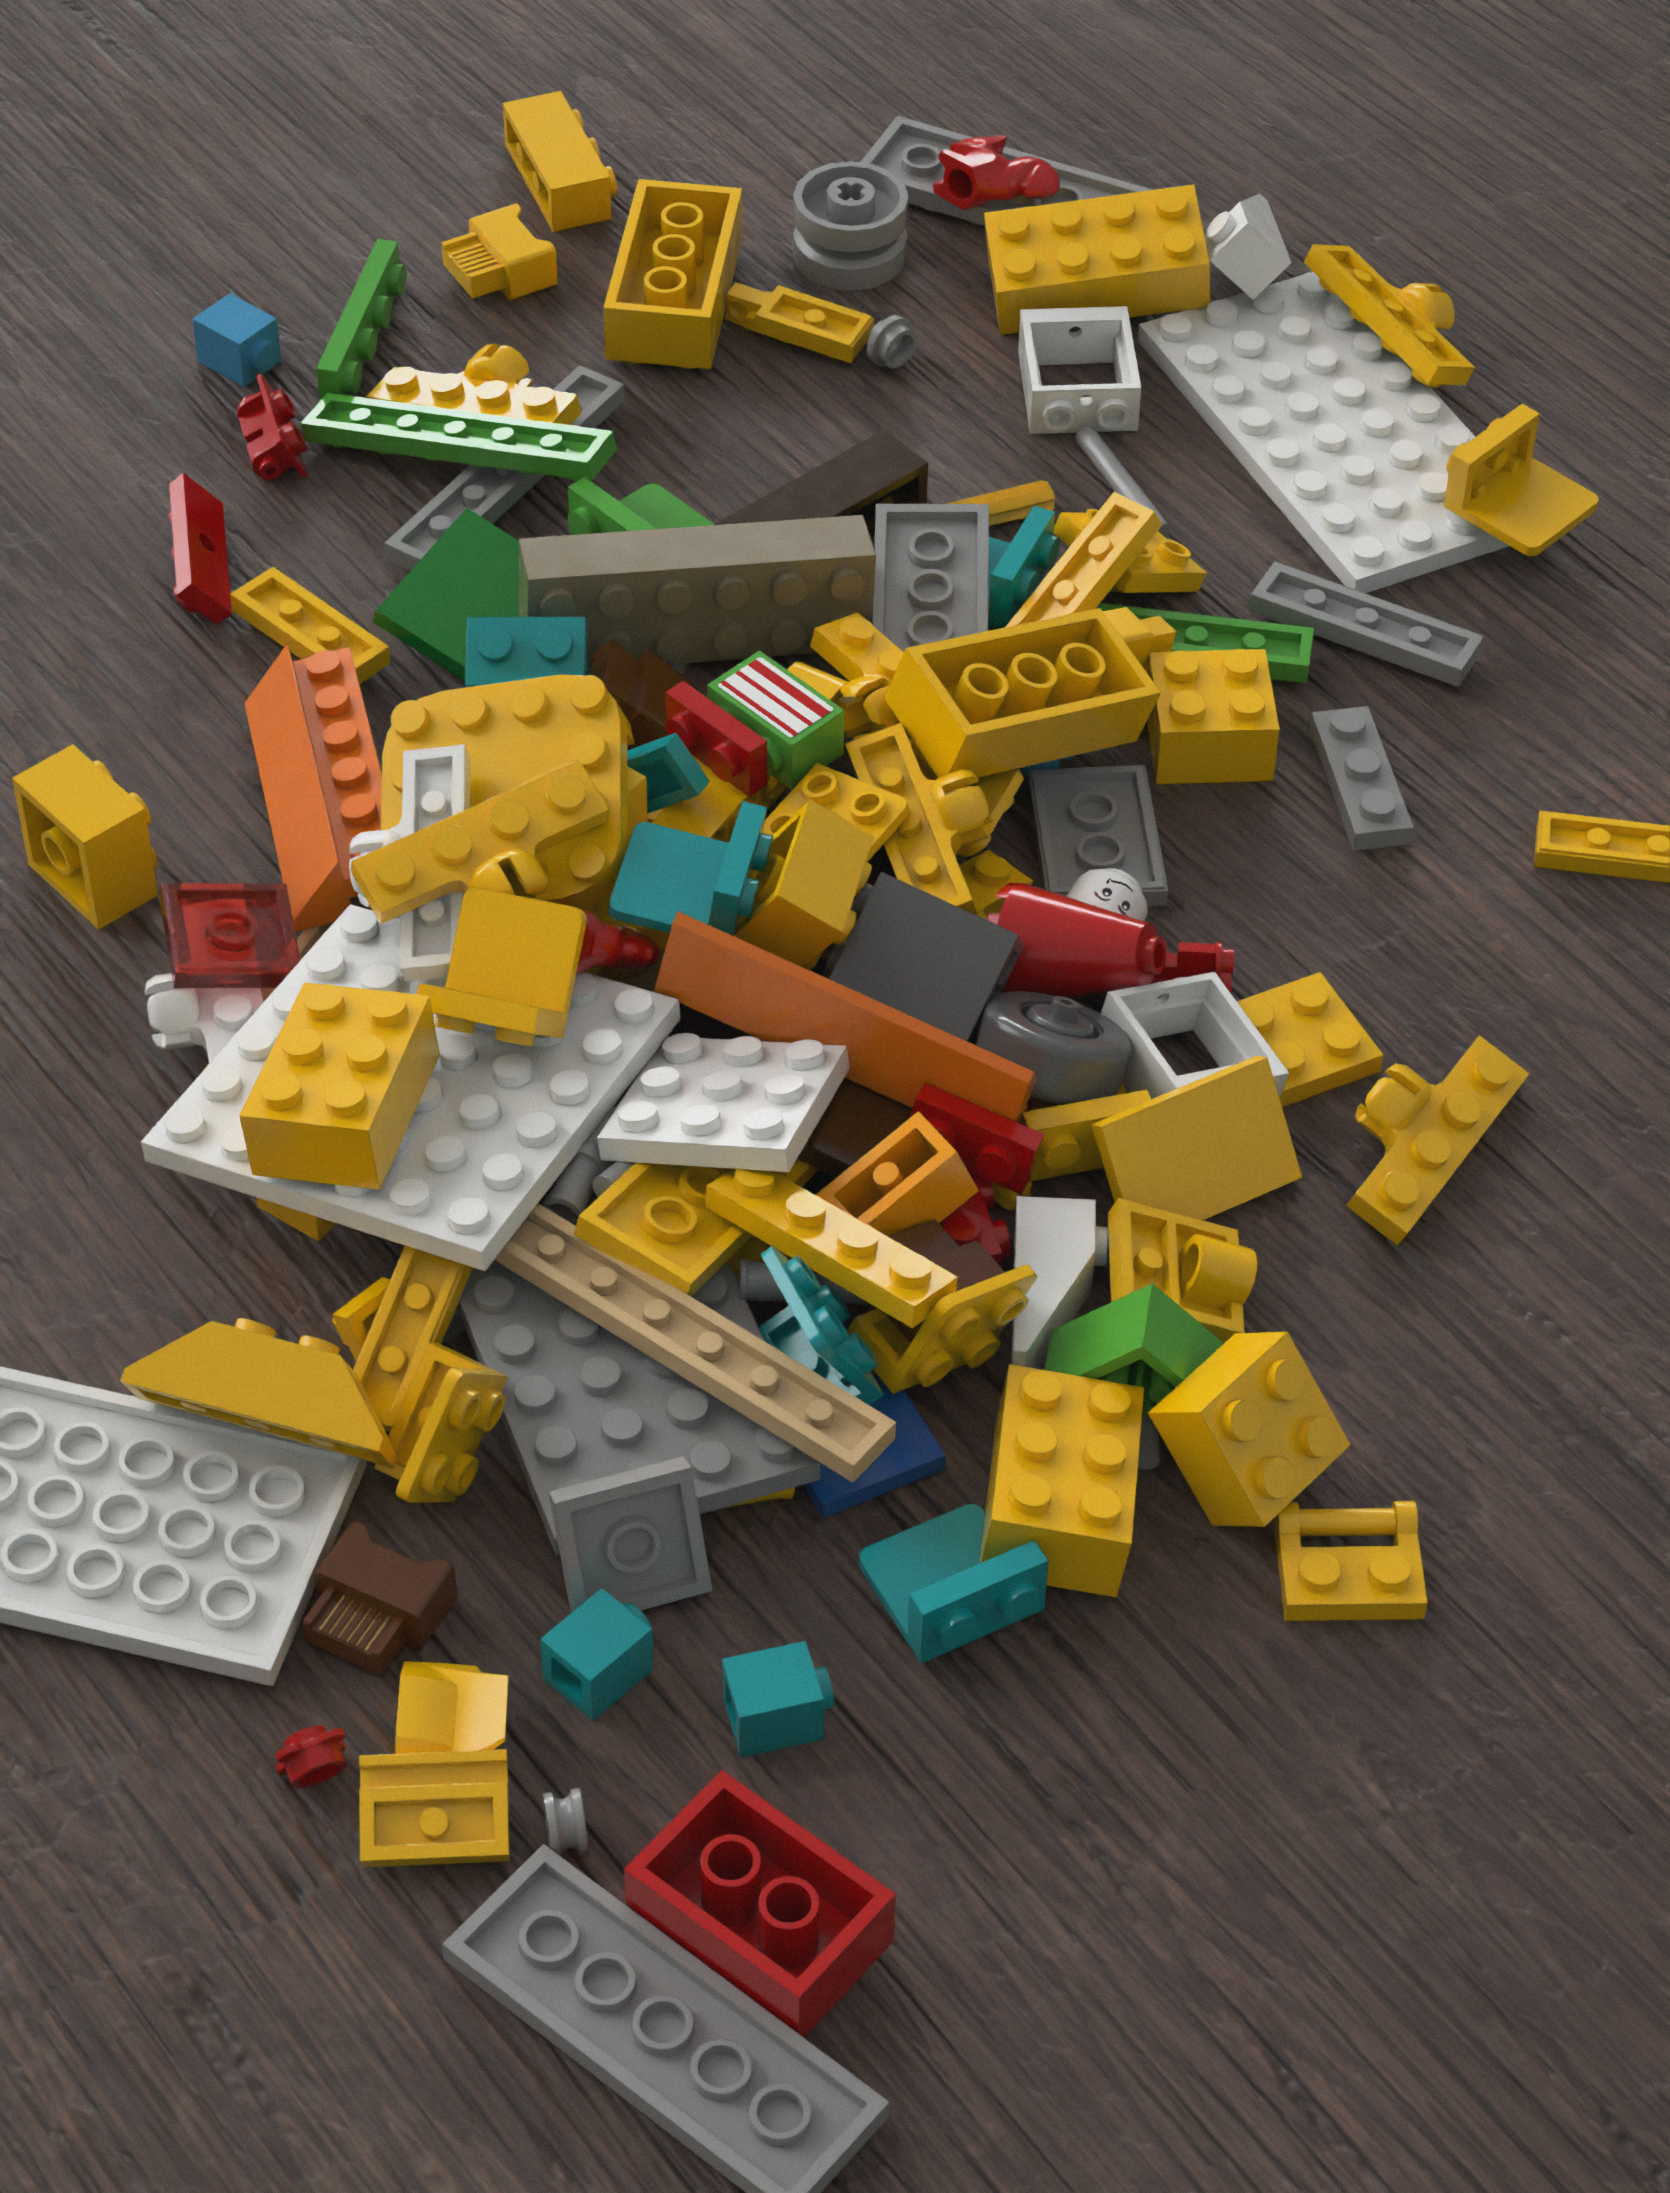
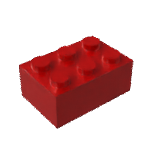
M723 1770L624 1868L626 1906L803 2038L809 2034L894 1941L896 1894Z

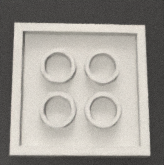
M692 1033L667 1036L645 1064L598 1135L597 1141L600 1158L604 1161L789 1172L850 1069L847 1046L825 1045L811 1039L787 1043L761 1041L752 1036H742L732 1040L700 1038Z

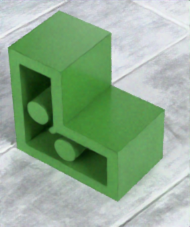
M1152 1283L1051 1330L1044 1370L1144 1387L1142 1412L1150 1418L1148 1412L1224 1343Z

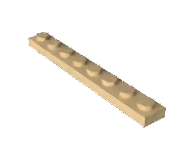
M539 1203L494 1259L852 1483L895 1440L896 1422L680 1289L586 1243L574 1235L575 1225Z

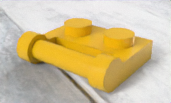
M1393 1501L1391 1508L1299 1509L1298 1502H1290L1274 1517L1284 1621L1414 1620L1425 1618L1428 1603L1418 1539V1513L1415 1501ZM1392 1535L1393 1546L1301 1547L1300 1536Z

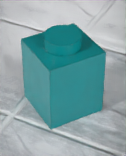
M601 1588L540 1639L543 1680L592 1721L595 1720L654 1669L653 1629L650 1622L636 1606L630 1603L622 1605Z
M806 1641L722 1659V1699L740 1758L823 1740L824 1710L834 1708L833 1690L826 1667L814 1668Z

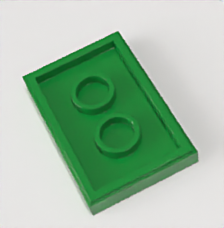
M468 508L460 514L375 610L372 621L464 681L467 617H519V540Z

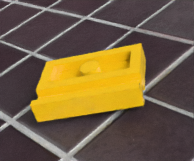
M507 1749L359 1755L360 1863L362 1868L510 1861Z

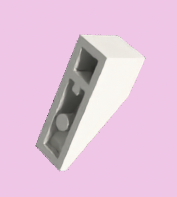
M1261 194L1240 201L1230 212H1222L1213 219L1206 230L1204 237L1209 261L1253 300L1292 263L1268 201Z
M1017 1196L1013 1269L1028 1264L1037 1274V1279L1026 1294V1297L1029 1299L1028 1305L1012 1320L1011 1364L1036 1369L1042 1367L1047 1357L1051 1330L1074 1319L1092 1292L1094 1266H1106L1108 1227L1096 1226V1200Z

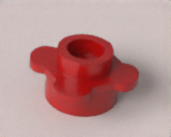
M316 1725L290 1735L284 1741L285 1747L275 1754L276 1760L279 1763L275 1766L279 1775L288 1774L291 1785L294 1788L313 1786L336 1776L347 1766L343 1751L346 1749L342 1741L346 1738L344 1730L336 1728L326 1731L324 1726Z

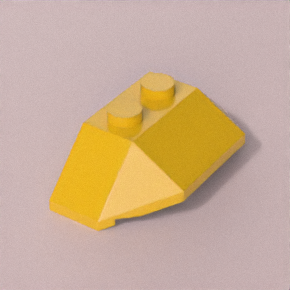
M238 1318L234 1327L210 1321L129 1365L122 1374L120 1381L140 1400L165 1405L393 1469L398 1457L356 1373L339 1355L340 1348L320 1338L302 1335L297 1344L275 1338L276 1331L253 1320Z

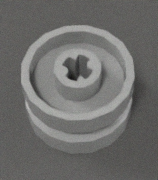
M853 161L829 163L808 172L798 181L793 194V218L796 225L793 232V257L797 269L812 282L826 288L845 291L872 289L890 282L903 270L907 258L908 235L905 227L908 220L909 196L904 182L889 170L874 164Z

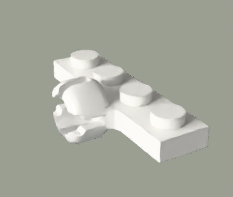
M465 744L403 751L402 817L399 824L391 829L361 832L353 837L350 843L349 854L361 852L360 856L349 860V871L353 889L359 893V901L364 906L370 907V904L351 873L352 860L470 808V756ZM448 893L400 915L399 969L406 982L447 977L464 896L463 893Z
M243 900L181 910L191 964L190 969L185 973L174 972L155 975L146 981L145 995L154 994L148 999L147 1011L150 1027L154 1032L160 1033L152 1035L157 1048L174 1050L192 1047L195 1044L201 1045L207 1052L210 1064L263 1004Z

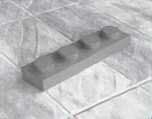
M1275 561L1253 590L1250 597L1249 612L1286 625L1314 628L1313 635L1457 687L1461 685L1482 652L1483 635Z

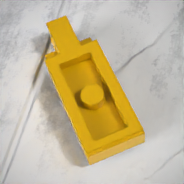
M735 282L726 294V320L748 330L750 329L751 331L776 338L782 342L791 343L848 363H852L867 343L869 333L874 327V318L871 315L780 285L773 292H764Z

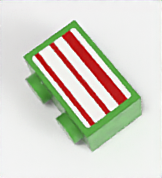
M760 650L707 685L708 699L767 741V774H771L791 790L816 763L827 766L844 754V710Z

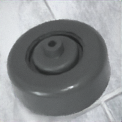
M1028 991L1004 992L992 997L984 1008L973 1042L978 1047L1034 1071L1038 1080L1030 1097L1059 1105L1117 1095L1132 1052L1130 1039L1124 1030L1101 1013L1067 997Z

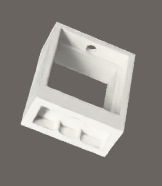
M1128 307L1020 309L1018 355L1030 434L1077 433L1085 426H1092L1096 432L1138 431L1141 382ZM1072 327L1081 328L1078 332L1069 331ZM1113 363L1116 378V383L1042 386L1039 365Z
M1215 972L1179 977L1173 980L1114 990L1107 993L1101 1014L1120 1026L1129 1037L1132 1045L1131 1056L1123 1077V1082L1130 1092L1148 1090L1151 1099L1257 1055L1268 1057L1280 1098L1289 1072ZM1193 1030L1219 1068L1177 1076L1150 1038Z

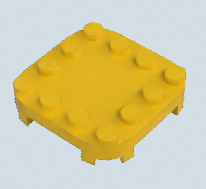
M560 674L445 690L419 698L417 701L407 700L397 705L391 714L392 726L387 732L382 753L381 830L391 829L396 826L402 817L403 751L465 744L470 756V807L579 759L609 808L608 821L539 852L536 855V860L548 878L547 894L543 901L598 913L594 905L613 891L628 848V745L634 744L630 723L616 700L608 692L602 680L592 675Z

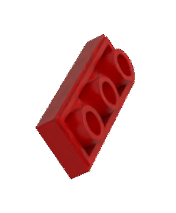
M182 473L169 483L171 511H169L168 516L172 524L173 548L171 549V555L175 563L176 577L174 594L187 611L191 613L199 612L218 625L232 614L223 503L186 474Z

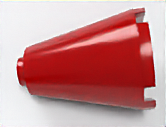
M1010 882L1000 888L996 897L1006 898L1001 912L988 914V921L1018 934L1024 943L1022 952L1002 993L1028 991L1070 999L1107 993L1109 991L1150 984L1154 975L1162 972L1165 964L1166 946L1164 939L1157 936L1156 929L1151 923L1026 883Z

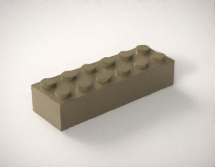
M863 515L520 538L519 617H586L588 624L587 670H593L594 662L591 661V656L609 640L614 641L636 659L650 650L664 662L677 661V663L745 659L759 650L768 657L813 654L817 652L810 647L816 627L857 612L872 623L876 553Z

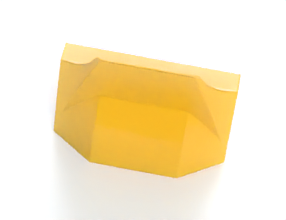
M404 1661L399 1684L395 1754L496 1749L505 1742L509 1675L485 1673L475 1665Z

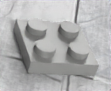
M684 1456L548 1492L571 1613L601 1588L622 1605L630 1603L640 1611L712 1591L692 1468Z

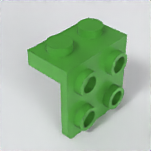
M586 477L568 486V524L570 535L715 525L658 484H647L620 501Z

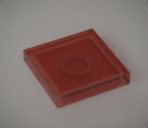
M162 883L160 905L173 988H277L300 962L286 884Z

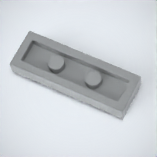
M1363 706L1311 712L1309 730L1352 850L1359 851L1411 845L1414 827L1369 707Z

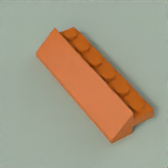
M287 643L244 704L294 932H299L335 922L350 904L352 905L350 898L358 896L359 893L354 891L351 883L349 860L360 856L361 852L349 854L352 838L361 832L381 830L382 769L350 647L335 651H321L308 658L293 661Z
M677 912L671 926L654 992L679 1000V1003L762 1041L793 1043L799 1040L811 1039L825 1045L847 1046L850 1069L844 1078L912 1109L915 1098L926 1082L1022 1124L1023 1112L1030 1111L1027 1102L1038 1080L1034 1071L686 914Z

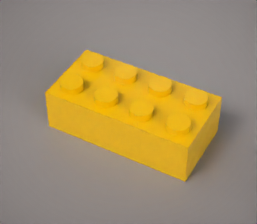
M638 179L603 307L605 360L626 361L631 364L648 363L679 366L685 369L712 368L726 310V294L732 285L742 244V188Z
M1194 184L984 213L987 256L1000 335L1019 333L1020 309L1127 306L1129 318L1206 308L1210 303V263Z
M1101 608L907 647L884 699L899 721L902 722L903 727L938 778L960 769L971 770L978 778L1136 742L1161 692Z

